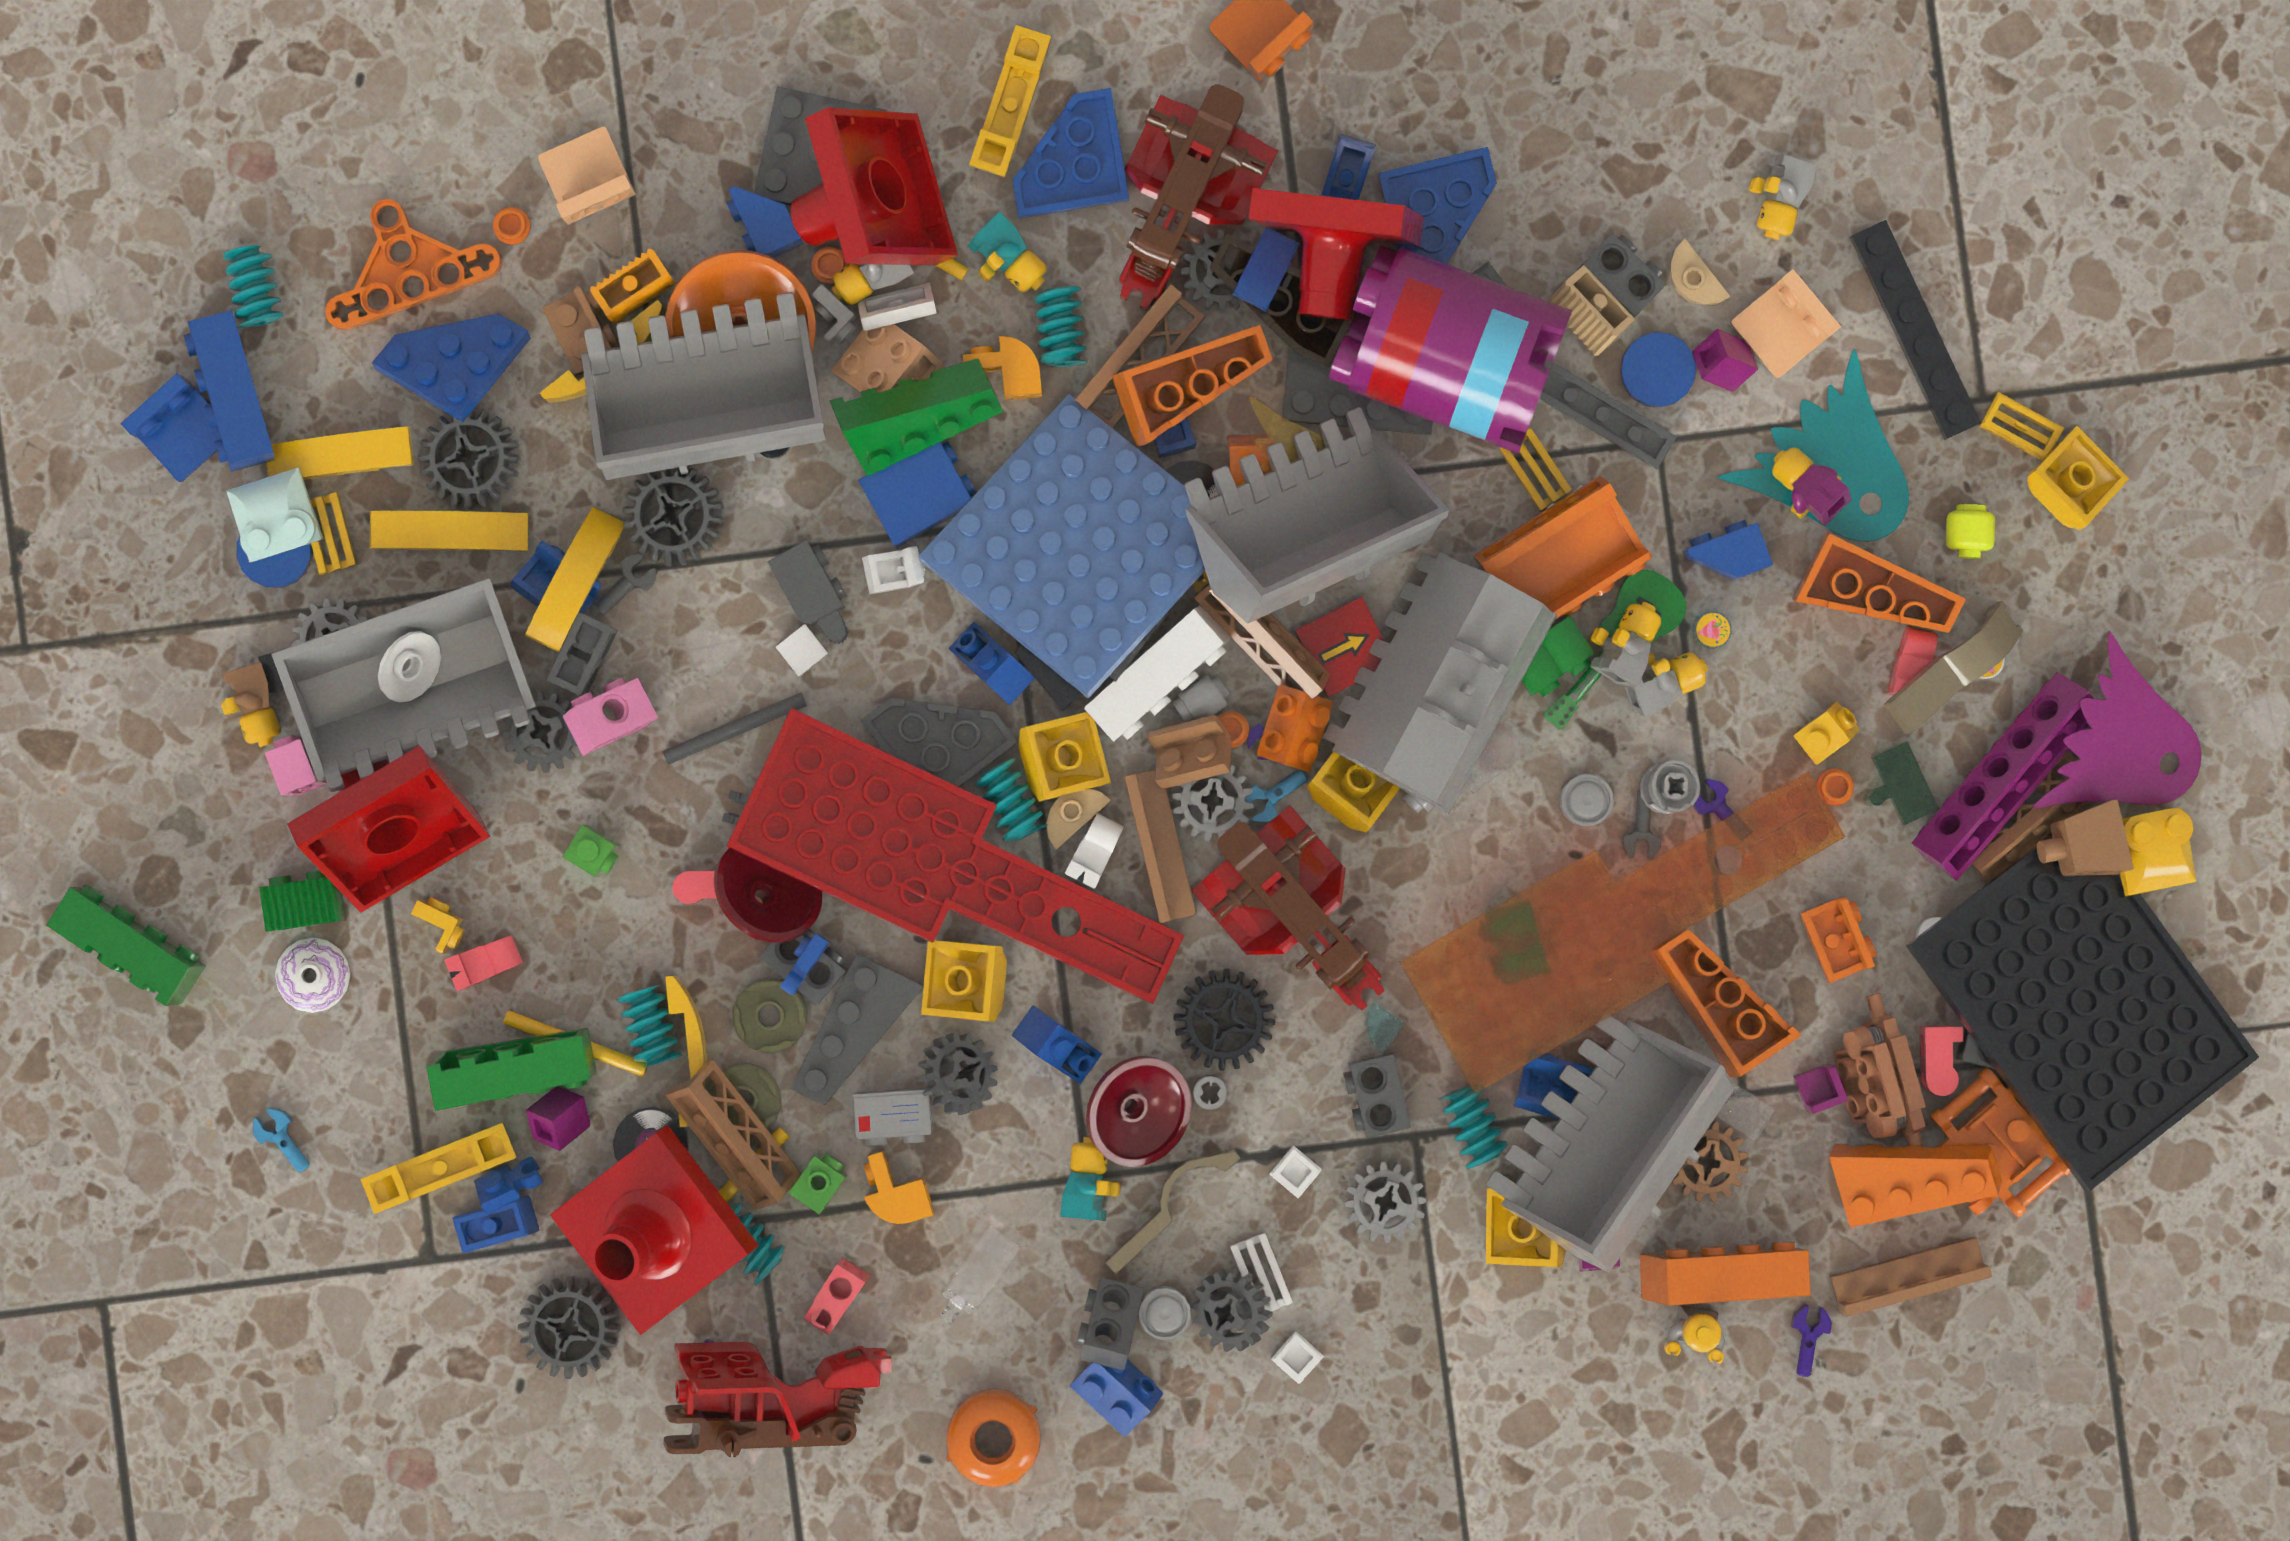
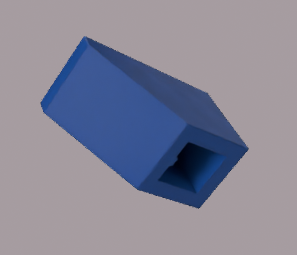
M736 186L728 189L732 200L726 203L735 223L742 220L748 233L743 235L742 238L748 251L763 253L774 258L803 244L794 228L785 204Z
M1746 520L1724 527L1726 534L1712 539L1711 534L1707 533L1689 540L1691 547L1682 551L1685 559L1731 580H1736L1773 565L1758 523L1748 526Z
M975 622L961 633L958 639L948 648L1008 705H1011L1035 679L1030 672Z
M1034 1005L1011 1035L1036 1056L1079 1084L1083 1082L1102 1055L1100 1051Z

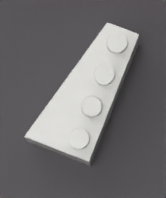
M1199 605L1127 668L1116 682L1113 681L1088 703L1084 709L1113 742L1122 735L1128 740L1144 726L1140 721L1142 717L1149 711L1155 716L1171 702L1167 695L1176 687L1183 691L1199 677L1195 671L1206 662L1211 666L1227 652L1223 646L1232 637Z

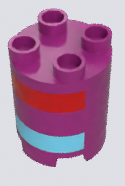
M1380 245L1372 267H1368L1353 307L1354 311L1367 316L1356 313L1347 336H1344L1329 374V379L1348 385V391L1519 454L1550 369L1545 367L1544 363L1546 360L1553 363L1572 310L1400 247L1399 251H1395Z

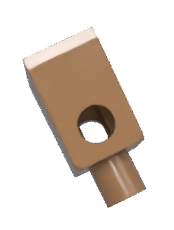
M2118 799L2108 801L2052 823L2051 832L2053 838L2038 841L2037 854L2042 863L2058 861L2063 876L2116 875L2134 869Z

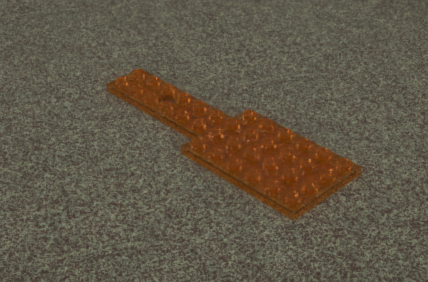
M1805 772L1615 882L1597 850H1593L1402 959L1399 963L1473 1093H1477L1670 982L1671 980L1655 954L1653 947L1846 836L1810 773ZM1725 845L1737 848L1742 855L1740 869L1732 875L1721 873L1714 863L1717 850ZM1748 845H1750V846L1748 847V849H1749L1750 851H1748V852L1746 853V851H1745L1744 848L1747 847Z

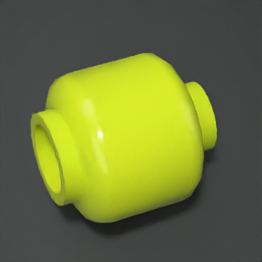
M1958 504L1956 505V510L1948 513L1945 543L1949 549L1958 551V558L1980 559L1981 552L1989 551L1993 548L1995 516L1993 513L1986 511V505Z

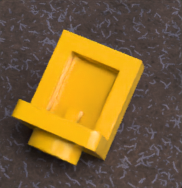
M1836 701L1793 736L1817 765L1848 743L1859 732V728L1853 713Z
M430 896L428 902L417 900L411 914L444 929L436 951L444 954L448 953L450 948L455 950L465 932V929L460 927L464 919L448 912L451 906L439 899Z

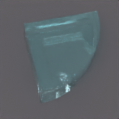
M1373 1002L1367 1015V1031L1374 1046L1381 1053L1385 1054L1405 1023Z

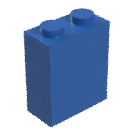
M948 441L943 444L939 442L884 470L858 479L896 548L956 516L971 500V496L977 493L967 474L959 477L953 464L959 460Z

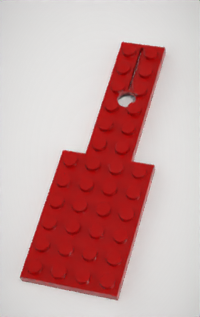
M793 708L788 712L726 844L728 848L931 943L934 942L950 909L1150 1004H1154L1184 937L1183 934L982 840V836L997 806L996 804ZM1062 907L1072 908L1077 912L1080 919L1078 931L1070 937L1058 935L1052 927V916ZM1084 928L1088 929L1087 934L1082 933Z

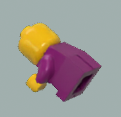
M1794 447L1786 451L1781 450L1774 457L1773 461L1775 463L1772 468V474L1786 488L1793 490L1791 494L1793 501L1791 511L1798 518L1802 519L1810 511L1817 520L1826 526L1837 515V512L1841 511L1852 500L1848 487L1840 481L1841 477L1837 475L1835 469L1824 465H1815L1800 449Z

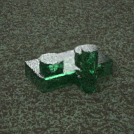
M1908 741L1871 757L1884 785L1864 795L1863 800L1866 805L1879 806L1885 800L1891 799L1902 825L1911 823L1939 810Z

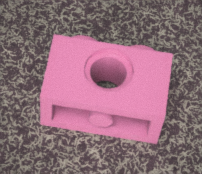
M623 678L617 679L604 686L603 690L605 693L593 697L592 693L589 692L571 701L573 708L564 714L563 718L583 756L647 727L658 718L638 678L625 683ZM603 706L613 711L614 721L606 718L603 713Z
M292 735L272 743L274 749L265 752L281 795L296 797L327 785L326 780L318 783L301 736L295 738Z

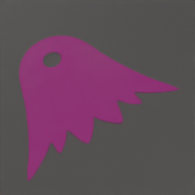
M2110 631L2108 632V654L2113 679L2102 674L2098 676L2099 684L2106 700L2081 699V710L2091 729L2072 733L2063 739L2064 744L2080 760L2067 763L2057 770L2058 773L2069 777V779L2045 794L2034 804L2033 808L2072 802H2105L2118 799V802L2143 805L2166 804L2185 794L2198 776L2202 753L2197 734L2191 725L2167 704L2139 674ZM2166 753H2175L2179 759L2177 770L2172 774H2164L2160 769L2161 758Z

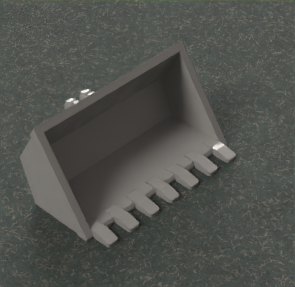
M490 578L272 653L317 781L319 783L326 780L330 792L344 788L342 774L357 769L362 780L375 772L373 763L387 758L389 763L403 756L405 752L413 750L418 746H421L432 758L437 756L436 741L450 737L455 749L468 745L465 731L481 726L485 738L498 735L499 729L496 720L512 715L516 727L527 725L530 723L527 710L536 707ZM421 631L431 635L439 644L441 653L439 672L432 685L421 696L412 701L399 703L387 698L380 689L378 681L380 662L387 649L398 638L409 632Z

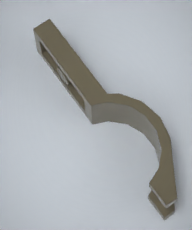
M2003 601L1997 602L1984 614L1986 616L1985 622L1973 635L1952 650L1934 658L1884 703L1905 734L1913 733L1964 686L1986 674L2011 651L2024 630L2020 625L2014 624L2005 611L2007 606Z
M1234 1149L1190 1158L1176 1166L1164 1181L1160 1197L1161 1209L1106 1259V1264L1117 1274L1172 1222L1168 1209L1169 1193L1174 1182L1184 1172L1199 1166L1216 1167L1226 1172L1240 1159V1155Z

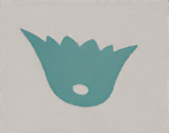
M1854 349L1846 370L1843 395L1832 385L1828 386L1827 404L1829 412L1803 399L1800 405V417L1804 432L1786 427H1773L1771 433L1780 451L1796 447L1807 455L1815 465H1824L1836 470L1837 475L1841 477L1840 481L1848 487L1852 500L1841 511H1838L1837 515L1824 527L1842 537L1865 542L1875 541L1888 536L1902 523L1908 509L1909 489L1902 468L1882 432L1871 405L1856 349ZM1758 453L1754 455L1764 466L1762 469L1733 471L1717 477L1723 481L1762 493L1790 507L1793 505L1791 497L1793 490L1786 488L1772 474V468L1775 463L1773 460L1776 454ZM1866 493H1875L1881 498L1882 507L1874 515L1865 514L1860 508V500ZM1810 511L1806 514L1808 517L1823 525Z

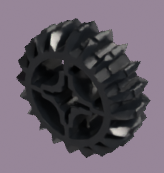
M1224 969L1223 980L1217 981L1215 971L1211 970L1208 972L1211 983L1205 985L1203 979L1197 976L1195 982L1200 987L1197 992H1194L1189 986L1184 988V992L1192 997L1189 1003L1183 999L1177 1000L1176 1004L1179 1007L1186 1008V1013L1174 1014L1173 1019L1175 1021H1185V1027L1175 1029V1034L1177 1036L1188 1034L1189 1039L1183 1041L1181 1047L1182 1049H1187L1192 1044L1195 1045L1197 1049L1191 1054V1059L1194 1061L1199 1058L1201 1053L1207 1055L1204 1060V1067L1209 1068L1213 1058L1219 1059L1218 1068L1220 1071L1225 1070V1059H1232L1234 1069H1239L1240 1062L1237 1057L1244 1054L1248 1063L1254 1062V1058L1249 1053V1050L1254 1047L1259 1053H1263L1265 1048L1257 1042L1260 1037L1265 1040L1272 1039V1034L1262 1030L1263 1025H1275V1019L1264 1018L1263 1013L1272 1011L1274 1007L1273 1004L1261 1006L1259 1001L1264 999L1268 993L1266 990H1262L1256 995L1252 992L1258 984L1256 979H1252L1246 987L1242 985L1245 978L1244 972L1240 971L1237 974L1236 981H1230V970ZM1220 988L1230 989L1224 1003L1217 1008L1198 1004L1199 1000L1210 991ZM1240 993L1244 994L1254 1007L1256 1015L1255 1025L1240 1019L1236 1014V1005ZM1232 1001L1230 1017L1236 1023L1243 1025V1027L1233 1025L1229 1028L1227 1026V1030H1222L1219 1038H1216L1219 1031V1023L1212 1016L1205 1013L1216 1014V1012L1220 1011L1222 1014L1221 1010L1227 1009L1229 1002ZM1193 1014L1210 1021L1213 1026L1208 1046L1201 1042L1194 1031ZM1237 1031L1250 1035V1038L1242 1046L1229 1051H1219L1220 1045L1228 1033Z

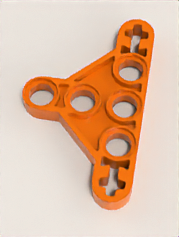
M383 199L375 203L371 209L370 219L377 241L353 290L336 295L326 304L325 315L328 322L337 329L351 330L491 279L501 270L502 258L499 252L489 244H476L459 251L411 228L406 212L400 204L391 199ZM385 207H393L398 211V221L391 227L382 226L378 220L380 211ZM398 242H406L411 247V255L404 262H396L391 256L392 247ZM481 252H484L488 257H494V260L489 262L490 269L484 271L481 266L470 268L469 270L473 274L470 278H467L466 268L460 261V259L466 257V262L469 265L478 262ZM446 264L456 265L459 269V277L453 284H443L439 279V271ZM411 277H419L424 282L423 292L417 297H409L404 292V284ZM375 290H385L389 297L387 306L382 310L372 309L368 301L370 294ZM360 296L361 305L367 312V315L362 317V312L355 310L348 314L349 320L346 322L339 317H334V314L339 312V304L343 303L347 308H352L359 305L355 298Z

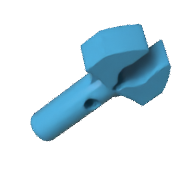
M1298 769L1269 790L1260 789L1257 784L1251 789H1253L1254 793L1246 797V802L1252 803L1255 799H1268V802L1265 804V810L1251 818V820L1269 822L1278 816L1275 811L1277 802L1308 781L1307 774L1303 770Z
M276 1108L266 1109L276 1122L275 1130L277 1133L266 1129L261 1119L255 1117L253 1134L260 1145L267 1141L276 1143L297 1172L305 1171L310 1164L287 1134L288 1125L293 1121L288 1113Z

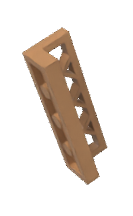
M1170 284L1077 396L1075 402L1086 411L1089 409L1107 425L1114 428L1125 415L1119 396V409L1110 420L1092 407L1102 395L1118 394L1116 389H1107L1113 382L1112 375L1120 373L1126 366L1143 365L1160 359H1145L1144 344L1149 338L1165 336L1167 351L1161 358L1175 354L1203 321L1205 315L1184 299L1182 292ZM1177 304L1194 317L1185 329L1169 330L1168 315ZM1164 321L1165 331L1155 332ZM1179 335L1170 346V336ZM1140 350L1141 360L1131 361V359Z
M1210 583L1195 594L1194 599L1278 686L1285 685L1297 689L1288 680L1289 674L1299 684L1300 690L1306 692L1312 699L1323 691L1330 674L1272 613L1247 624L1212 592ZM1211 593L1223 606H1217L1208 595ZM1237 621H1238L1249 633H1243V632L1237 627ZM1262 647H1263L1275 660L1268 659V658L1262 653Z
M2068 750L2034 791L2046 790L2045 794H2047L2053 788L2068 780L2069 777L2064 780H2054L2055 772L2066 763L2079 759ZM2025 800L2013 814L2017 815V822L2008 829H2001L1990 841L1988 847L1973 861L1971 866L1976 871L1980 880L1986 885L2037 846L2038 841L2045 840L2052 834V823L2080 813L2091 802H2072L2033 808L2034 804L2026 805Z
M1156 770L1124 777L1159 922L1164 923L1196 915L1167 791L1166 789H1161L1155 782Z
M713 1059L705 1062L689 1081L673 1086L665 1095L754 1210L779 1203L801 1176L796 1166ZM708 1075L716 1084V1097L710 1096L701 1084ZM727 1106H733L737 1111L739 1126L733 1125L728 1119ZM750 1135H755L760 1141L761 1155L755 1154L751 1149ZM772 1163L778 1164L786 1175L780 1184L772 1176Z
M1971 1237L1829 1277L1839 1313L1849 1317L1991 1278L1992 1273L1990 1266L1983 1262L1977 1238Z

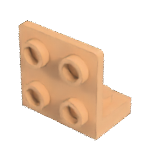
M600 127L538 155V160L558 203L556 204L558 211L567 225L636 195L606 127Z
M1794 269L1730 322L1731 326L1775 378H1780L1841 328L1839 323Z
M895 324L867 331L862 330L834 365L832 372L858 392L876 388L878 393L898 387L897 381L912 377V380L920 381L930 378L932 371L942 369L945 365L923 344Z

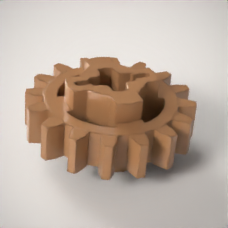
M1712 1121L1709 1129L1703 1135L1704 1138L1701 1145L1694 1148V1150L1701 1157H1706L1708 1151H1710V1157L1715 1159V1165L1707 1166L1706 1171H1704V1166L1699 1164L1698 1161L1693 1163L1687 1159L1685 1163L1689 1164L1695 1172L1694 1183L1686 1176L1683 1165L1672 1180L1674 1185L1683 1182L1684 1186L1681 1190L1683 1195L1687 1196L1694 1190L1696 1201L1701 1202L1704 1194H1708L1711 1202H1717L1718 1192L1721 1191L1725 1196L1730 1197L1729 1186L1731 1184L1741 1187L1742 1183L1737 1178L1738 1173H1747L1748 1169L1740 1165V1160L1749 1156L1747 1152L1738 1151L1737 1149L1743 1143L1742 1138L1730 1139L1733 1132L1732 1128L1727 1126L1722 1132H1719V1122ZM1720 1140L1728 1147L1731 1159L1724 1158L1720 1152ZM1722 1172L1728 1173L1721 1182L1709 1186L1712 1183V1178Z

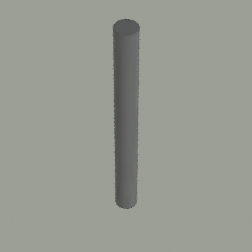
M798 693L663 751L664 757L669 765L785 716L791 708L795 710L807 706L802 693Z

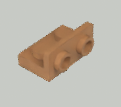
M580 285L574 287V291L542 307L577 376L584 373L581 354L588 353L584 335L585 329L600 327L605 349H611L619 344L610 325L602 326L596 313L602 309L590 291L585 293Z
M1215 715L1201 717L1197 720L1174 726H1167L1148 733V741L1156 750L1155 782L1161 789L1230 772L1231 735Z

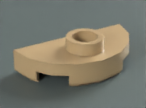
M1684 238L1673 251L1670 261V280L1676 292L1688 302L1700 305H1717L1729 299L1731 296Z
M1093 789L1058 797L1049 810L1046 822L1048 824V838L1055 850L1063 845L1112 800L1100 791Z

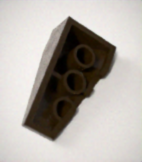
M1226 234L1210 269L1234 292L1255 247ZM1289 265L1266 312L1245 301L1243 302L1295 353L1328 369L1356 311L1352 310L1351 320L1299 314L1301 270Z

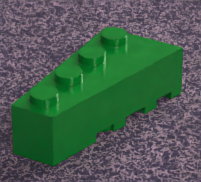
M979 359L932 371L930 378L924 380H912V377L897 381L898 387L878 393L876 388L861 391L860 398L844 402L843 397L829 400L841 431L867 477L1003 412L992 384Z
M86 884L83 888L69 887L46 926L87 953H91L94 950L99 953L97 959L109 969L123 973L125 970L130 973L129 982L139 989H145L152 993L159 992L155 1000L164 1006L182 1004L206 967L197 961L200 955L183 944H180L177 948L165 941L168 935L157 927L148 924L145 928L133 921L136 915L125 907L116 904L112 908L102 901L104 895Z
M588 1028L441 1051L426 1067L435 1111L487 1100L507 1099L516 1094L526 1092L528 1094H540L550 1091L551 1087L565 1085L567 1089L587 1085V1080L591 1079L596 1073Z

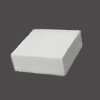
M806 624L776 646L777 650L799 677L829 654Z
M1293 1145L1269 1174L1294 1196L1299 1198L1322 1169Z
M1295 1330L1274 1353L1271 1360L1294 1381L1300 1384L1324 1355Z

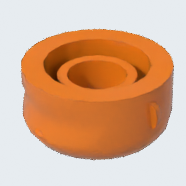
M987 1389L970 1395L956 1408L949 1422L946 1436L947 1462L952 1461L960 1474L981 1486L999 1487L1019 1482L1021 1477L1033 1466L1039 1453L1041 1430L1035 1413L1038 1409L1035 1406L1029 1405L1019 1395L1007 1390ZM989 1421H998L1004 1424L1010 1430L1012 1436V1443L1009 1449L999 1455H989L983 1452L978 1447L975 1439L976 1432L982 1424Z

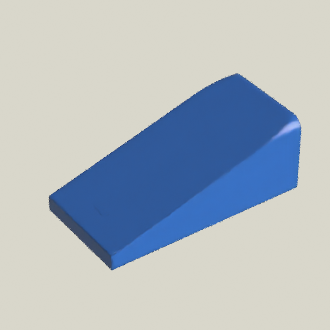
M1340 134L1321 196L1359 200L1376 144Z
M1266 227L1232 295L1266 312L1300 243Z
M529 1195L521 1197L489 1214H486L482 1208L452 1217L462 1254L528 1236L539 1231V1225Z

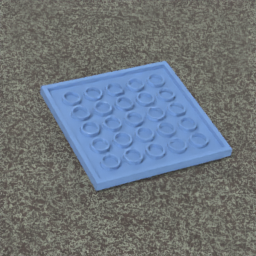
M1070 394L1063 399L918 556L924 565L1087 698L1099 688L1205 571L1194 531L1189 524L1185 509L1191 507L1185 486L1089 409L1086 411L1075 402V398Z

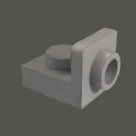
M821 284L811 294L818 302L814 309L829 323L834 318L838 321L823 338L831 346L836 341L842 344L855 331L856 327L853 323L857 318Z

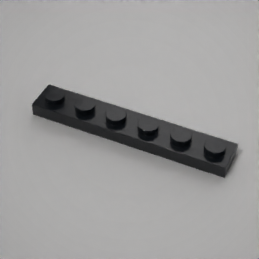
M1884 220L1850 237L1852 244L1944 440L1979 425L1981 421L1887 221Z

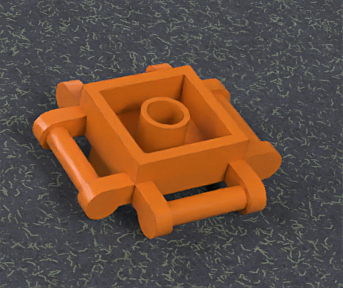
M1985 1067L1977 1074L1979 1078L1946 1107L1942 1110L1937 1108L1929 1117L1945 1135V1140L1937 1147L1956 1145L1992 1146L2002 1179L1998 1196L1970 1201L1968 1205L1970 1210L1975 1215H1979L1996 1198H1999L2016 1218H2020L2027 1212L2025 1207L2063 1174L2067 1177L2071 1172L2032 1118L2014 1099L2016 1096L2008 1085L2004 1087L1997 1076L1988 1067ZM1988 1089L1993 1093L1989 1099L1956 1127L1952 1125L1951 1121ZM2047 1156L2053 1164L2014 1196L2008 1188L2022 1179Z

